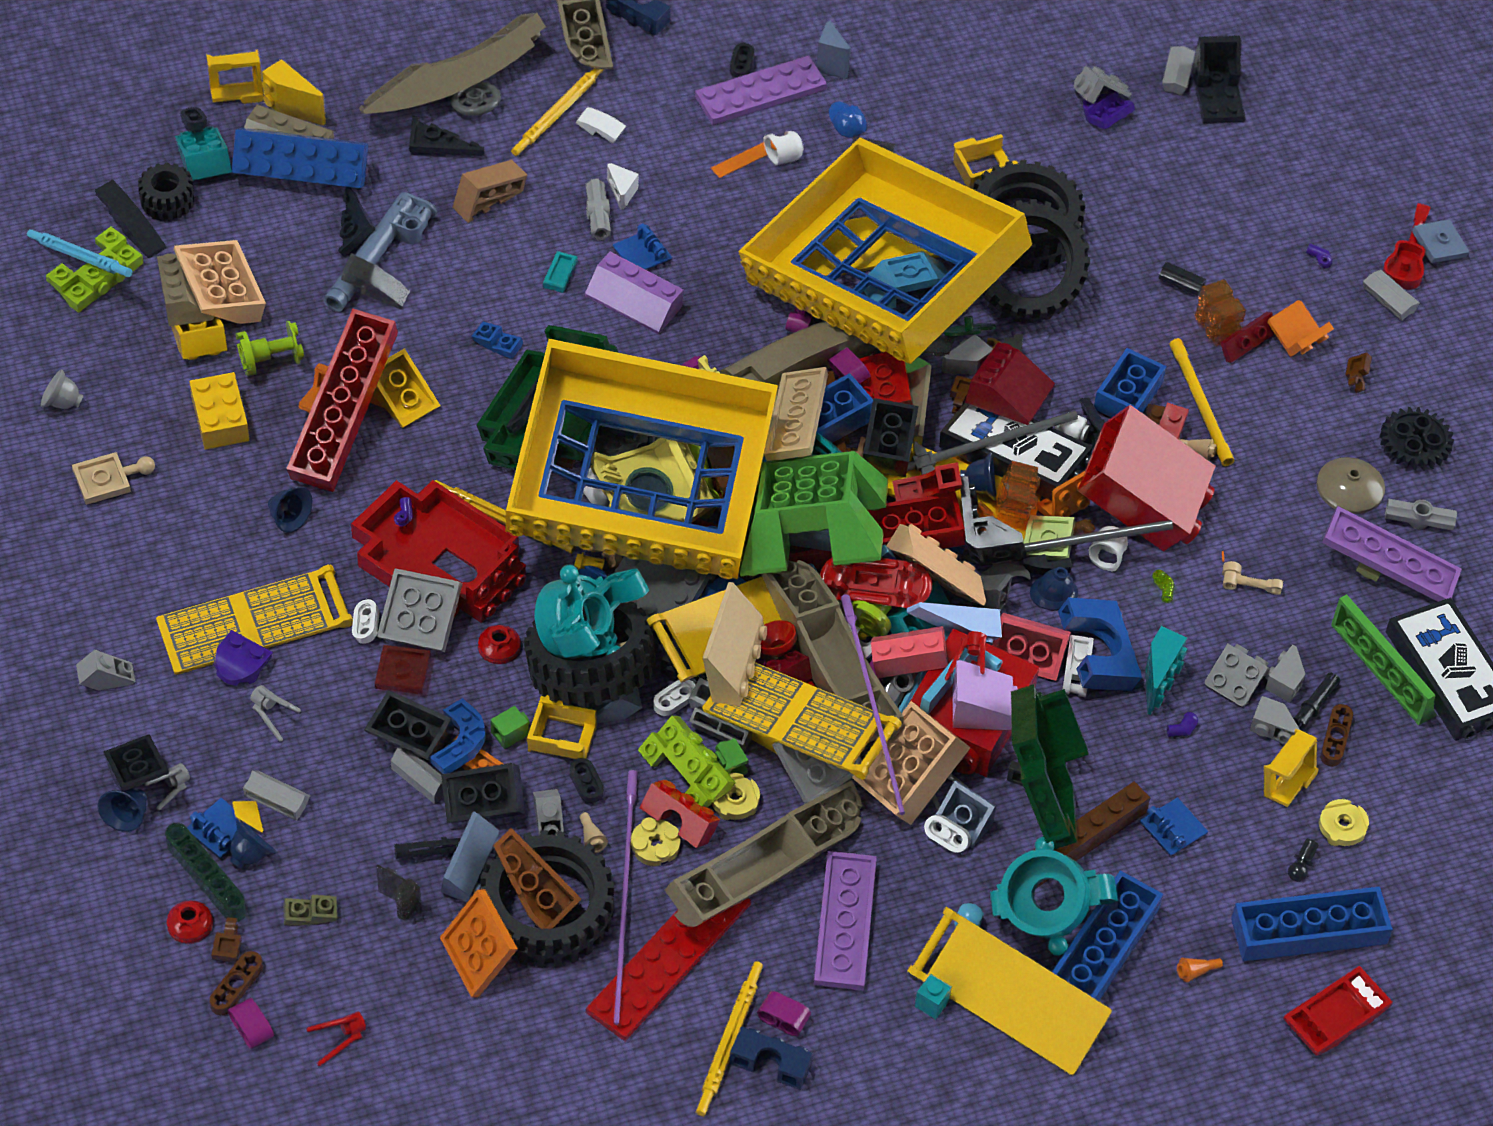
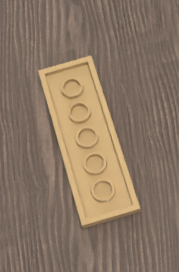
M826 367L782 373L764 453L766 461L795 457L803 458L812 455L828 378Z

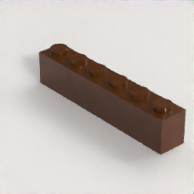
M1133 781L1076 820L1077 843L1053 851L1064 854L1075 861L1079 860L1146 814L1151 797ZM1047 879V880L1042 881V882L1037 886V888H1038L1039 886H1041L1042 884H1044L1045 882H1047L1048 880H1050V879Z

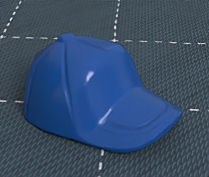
M840 101L831 105L829 117L840 135L853 137L866 131V119L858 107L849 106Z

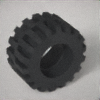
M159 163L155 164V167L150 166L147 168V171H144L141 177H139L138 190L141 207L147 215L150 214L151 218H159L162 221L168 219V221H171L173 218H181L182 214H188L189 209L193 208V203L195 202L193 179L190 172L186 171V168L183 166L179 167L175 163L173 165H170V163L160 165Z

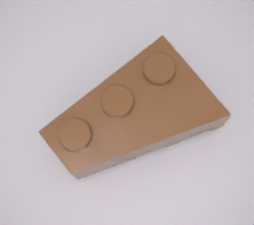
M513 160L463 173L452 208L469 223L473 221L472 216L481 211L484 214L490 211L489 207L497 202L502 204L521 193L527 174Z

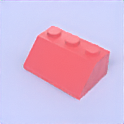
M1003 613L1000 616L1002 637L994 640L992 646L1040 666L1038 676L1057 681L1071 632Z
M943 626L872 638V660L877 678L946 668L948 666Z

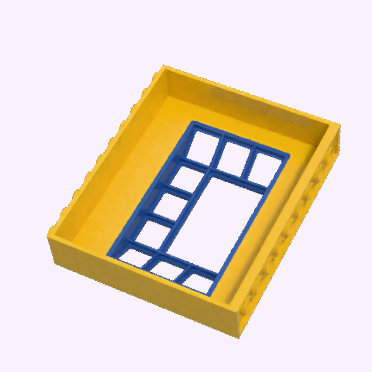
M860 137L738 252L741 258V265L746 273V280L750 285L757 286L766 293L779 297L783 302H789L799 310H804L815 318H820L831 326L844 330L848 335H854L864 343H869L880 351L887 352L896 359L911 364L1032 246L1025 213ZM857 210H861L879 226L864 241L844 225ZM836 230L841 231L858 246L843 261H840L822 245ZM886 232L956 264L920 300L851 267ZM817 250L836 268L828 276H825L801 263ZM843 273H847L861 281L851 289L835 280ZM868 286H873L887 294L877 302L861 293ZM897 298L913 307L903 315L887 306Z
M548 339L506 507L505 532H509L514 536H530L538 541H554L562 546H579L587 551L592 549L598 550L607 555H623L631 560H647L655 565H672L680 570H696L700 574H716L724 579H738L774 412L778 385ZM566 412L592 424L587 445L561 433ZM599 426L700 446L701 449L690 498L587 478ZM559 442L585 454L580 475L554 464ZM735 446L730 468L704 469L708 448ZM551 472L577 484L574 500L546 494ZM729 476L723 499L697 500L702 478ZM587 486L614 492L611 507L581 502L584 488ZM627 494L650 499L648 514L618 509L621 495ZM661 501L686 506L685 521L679 522L655 517L657 503ZM722 507L717 529L691 524L696 508Z

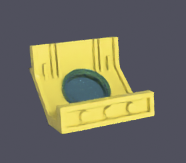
M659 438L650 445L619 455L606 456L594 452L591 458V470L598 476L600 481L690 498L697 463L687 443ZM702 478L697 500L714 499L705 479ZM602 490L610 501L609 507H611L614 492ZM622 494L618 509L647 515L651 500ZM659 501L655 517L684 522L687 507ZM714 507L696 508L692 522Z

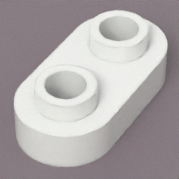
M370 599L359 602L354 609L352 634L361 644L371 642L378 633L380 611L376 603Z
M677 680L657 693L654 697L653 705L655 712L662 716H670L689 704V697L695 687V683L690 680L681 683Z
M934 815L926 820L924 825L926 835L948 850L958 853L965 851L970 846L971 836L969 832L947 817ZM937 823L942 825L941 831L936 829ZM958 835H960L963 839L961 844H959L956 840V837Z

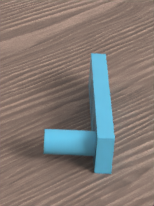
M965 648L959 660L968 663L972 660L977 662V656L968 654ZM985 650V667L998 671L1003 661ZM952 661L922 697L920 708L927 714L932 711L953 684L955 669L948 681L945 680Z

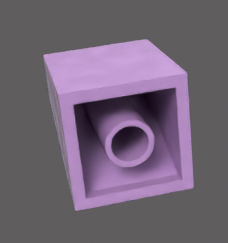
M957 660L952 687L953 728L1011 730V691L1017 690V686H1013V676L985 668V673L981 674L980 666Z

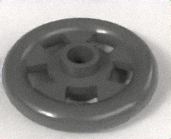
M479 82L451 96L452 107L457 112L469 116L483 115L491 112L501 101V93L498 88L487 82ZM492 94L493 97L486 98V95ZM462 95H466L465 99H462L460 97Z

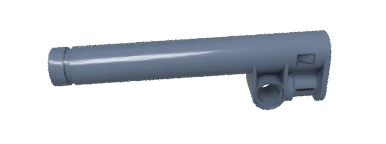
M401 193L375 227L376 230L369 235L330 291L325 295L324 303L333 311L341 312L394 239L411 245L419 243L422 239V232L427 227L428 220L437 215L435 206L409 193Z

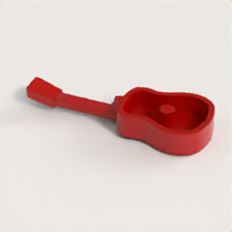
M1417 204L1413 227L1425 224L1430 212V206ZM1412 231L1409 241L1400 240L1396 243L1394 252L1386 259L1382 270L1406 290L1417 288L1421 284L1424 274L1423 259L1425 248L1417 244L1418 240Z

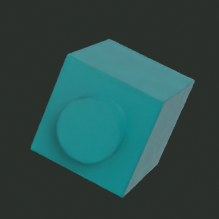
M930 974L917 991L915 1007L936 1020L949 1003L952 987Z

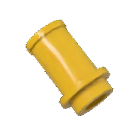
M584 552L582 554L577 553L574 566L578 570L581 568L585 569V566H594L602 570L605 559L587 556Z

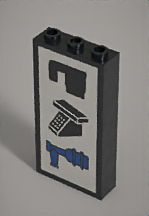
M964 403L940 431L939 447L948 450L1026 425ZM1033 418V420L1031 421L1030 424H1033V423H1036V422H1039V421ZM1051 427L959 455V457L973 463L974 461L984 459L989 453H992L995 474L1052 501V491L1056 487L1079 475L1087 467L1092 455L1093 446Z
M1451 597L1390 618L1385 631L1402 658L1436 695L1434 709L1455 741L1462 738L1469 739L1476 733L1493 730V661Z

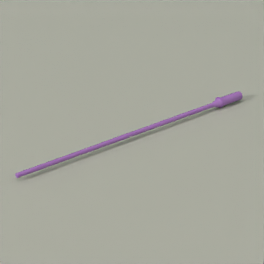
M845 594L841 597L845 619L851 626L900 815H904L905 811L855 626L857 616L854 613L850 596Z
M635 770L628 772L627 795L625 796L628 802L614 1014L615 1025L619 1024L632 817L633 805L637 800L638 772Z

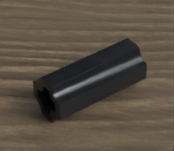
M1165 262L1159 274L1160 280L1196 296H1200L1207 280L1169 262Z

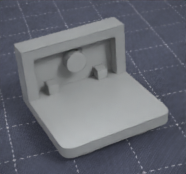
M1085 65L1081 74L1076 77L1073 86L1079 94L1093 104L1103 86L1111 88L1129 98L1132 95L1127 90L1129 86L1122 83L1120 78L1112 74L1108 76L1104 74L1105 72L1096 66L1090 68Z
M1227 643L1207 676L1205 685L1234 703L1245 706L1262 678L1266 677L1270 668L1267 667L1268 662L1259 656H1256L1255 659L1248 656V650L1236 644L1233 647Z

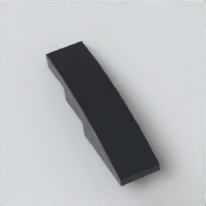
M114 180L95 189L96 196L108 207L109 214L122 226L123 233L148 259L166 249L165 243L144 214Z

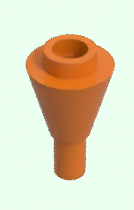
M1181 958L1177 965V973L1183 981L1189 982L1207 973L1209 970L1222 968L1223 962L1221 958L1212 960Z

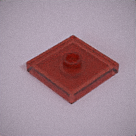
M383 645L375 680V689L423 694L431 652L429 650Z

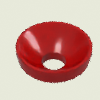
M776 620L764 625L767 626V636L761 642V653L780 657L785 655L796 643L797 631L791 622Z
M490 626L480 634L478 640L479 653L483 659L490 663H509L520 653V637L509 626ZM497 633H502L506 636V639L498 642L492 637Z
M187 900L180 902L170 910L167 916L168 932L174 940L180 943H197L206 938L213 927V918L210 910L199 901ZM192 910L196 913V916L192 920H184L181 917L182 913Z

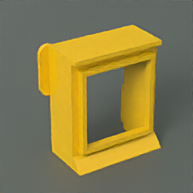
M258 50L256 52L221 56L206 54L212 102L240 99L241 103L246 104L264 100ZM252 66L253 81L219 84L218 71Z
M1002 134L979 141L970 138L954 144L953 162L967 187L974 189V183L977 179L981 180V176L985 171L992 172L991 168L973 174L967 162L990 155L995 156L1000 167H1004L1005 162H1009L1002 149Z
M549 695L541 696L527 736L528 752L532 750L572 759H586L597 727L596 710L563 705L561 700L557 702L551 701ZM547 720L584 726L579 743L542 737Z
M1295 728L1294 735L1290 737L1271 764L1264 766V797L1288 807L1302 787L1307 788L1319 771V768H1317V737Z

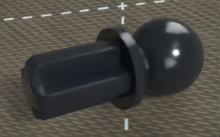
M1305 839L1298 855L1295 854L1294 856L1298 861L1291 864L1288 868L1290 879L1300 882L1306 878L1308 873L1306 865L1312 866L1313 864L1312 859L1319 847L1317 842L1312 839Z

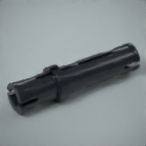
M1328 673L1311 697L1301 704V710L1293 718L1300 730L1305 729L1310 720L1319 714L1320 707L1336 686L1340 684L1341 681L1338 675L1334 674L1332 677L1333 673Z
M441 837V840L394 844L395 858L431 855L447 857L448 854L455 853L461 838L447 839V837ZM455 845V847L435 849V846ZM430 848L428 850L409 851V849Z

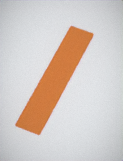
M771 141V147L776 151L777 149ZM764 142L711 167V169L721 178L766 156Z

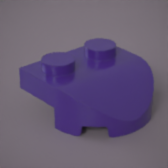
M1109 89L1108 93L1099 94L1094 104L1085 98L1083 99V111L1086 121L1102 129L1111 127L1112 124L1125 118L1135 110L1133 102L1119 98V93L1113 89Z
M231 630L216 650L213 663L217 670L216 675L230 685L237 686L243 682L252 684L258 679L260 671L269 662L273 652Z

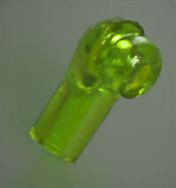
M1158 569L1153 572L1152 578L1154 583L1162 590L1161 600L1165 603H1170L1173 600L1174 580L1163 570Z

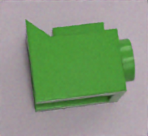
M735 738L729 741H722L716 745V760L728 774L740 773L744 775L748 773L744 764L748 763L749 760Z

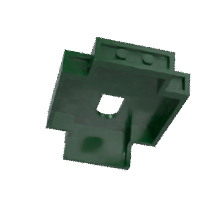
M548 325L544 331L547 340L553 339L618 353L617 347L609 344L607 336L552 325ZM526 349L476 425L482 441L487 442L483 450L488 463L491 465L516 470L527 423L515 433H509L506 425L540 375L545 355L543 352ZM566 412L561 433L587 445L592 424ZM559 442L554 464L556 465L560 457L581 461L584 453Z
M1034 684L1011 691L1012 746L1021 766L1022 784L1045 842L1053 841L1054 850L1077 843L1074 785L1067 770L1066 762L1089 755V750L1066 691L1062 689L1043 696L1042 692L1037 693Z

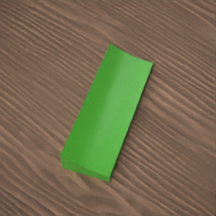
M1347 594L1339 598L1331 626L1418 725L1437 716L1434 711L1436 695Z

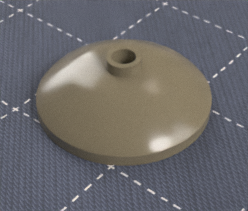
M1342 457L1329 461L1321 468L1317 477V490L1324 502L1330 507L1336 509L1339 506L1353 514H1362L1373 510L1380 504L1385 493V483L1379 471L1368 462L1352 457Z

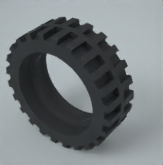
M1020 160L1019 164H1013L1012 161L1005 162L1004 167L999 165L993 166L991 173L985 171L981 176V180L977 179L974 183L973 190L999 202L1012 198L1036 199L1042 203H1045V201L1052 203L1051 208L1058 210L1061 207L1066 210L1064 215L1069 219L1073 216L1077 221L1075 226L1078 230L1083 227L1086 205L1085 201H1082V191L1076 190L1077 183L1074 180H1067L1066 173L1063 171L1060 173L1056 172L1055 167L1051 165L1047 168L1041 166V162L1035 161V164H1027V160ZM1051 232L1030 234L1032 246L1011 266L1018 267L1017 271L1023 272L1024 268H1032V272L1039 271V268L1043 266L1046 269L1053 268L1054 262L1058 264L1063 263L1066 255L1062 244Z
M1030 199L1029 203H1022V200L1014 202V205L1010 206L1025 213L1027 225L1041 227L1056 236L1065 251L1066 270L1058 286L1049 293L1039 297H1022L1013 294L1004 288L997 279L979 298L981 300L985 299L989 303L988 308L992 311L995 308L1002 312L1000 314L1001 317L1006 318L1008 315L1014 317L1016 322L1028 319L1029 323H1035L1041 318H1044L1045 321L1051 319L1052 315L1056 313L1059 315L1068 305L1072 304L1081 291L1089 273V243H1085L1083 239L1085 235L1083 229L1078 230L1075 226L1076 219L1073 216L1070 219L1064 215L1066 210L1061 207L1058 210L1051 208L1052 203L1045 201L1044 205L1037 204L1036 199Z
M632 601L620 603L613 611V633L616 634L617 641L626 643L607 656L588 661H568L553 656L541 642L534 620L532 622L533 627H528L526 631L527 637L524 638V649L534 688L539 689V694L543 697L549 695V699L553 702L561 700L563 705L571 706L572 703H578L579 707L586 706L587 703L601 705L603 704L602 701L609 699L613 702L619 700L618 696L622 694L628 696L633 693L634 687L640 688L645 684L644 678L651 677L653 674L652 668H656L657 664L652 627L646 621L649 616H646L645 610L642 607L637 609V604ZM583 606V618L584 621H587L586 612Z
M540 830V835L532 836L531 832L524 833L523 840L553 870L566 872L576 877L586 886L589 893L587 910L575 921L558 928H535L519 922L507 912L505 907V891L511 884V881L496 851L495 860L489 858L486 862V872L481 874L479 890L485 889L518 949L513 956L520 957L521 964L528 965L529 961L537 962V967L544 968L545 963H554V967H561L562 961L568 959L572 964L578 961L579 954L584 953L588 956L592 953L593 943L595 942L597 945H600L604 940V931L609 932L614 911V882L612 881L610 867L605 868V858L603 855L595 856V847L590 843L586 846L582 845L581 838L574 835L572 839L565 837V832L557 831V835H548V830Z

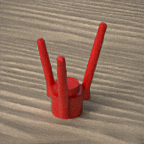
M971 631L968 633L967 638L962 637L961 645L945 676L946 681L950 679L956 667V662L960 659L965 648L968 654L977 656V665L980 666V673H985L986 634L979 631Z
M359 1011L344 1018L306 1028L307 1032L340 1025L344 1035L349 1034L351 1036L317 1062L318 1066L323 1065L353 1041L362 1038L360 1032L366 1030V1025Z

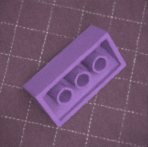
M609 252L597 265L585 292L586 297L658 335L683 307L682 288L612 252Z

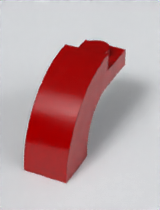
M958 462L936 466L935 470L923 475L892 481L896 501L951 493L962 487Z

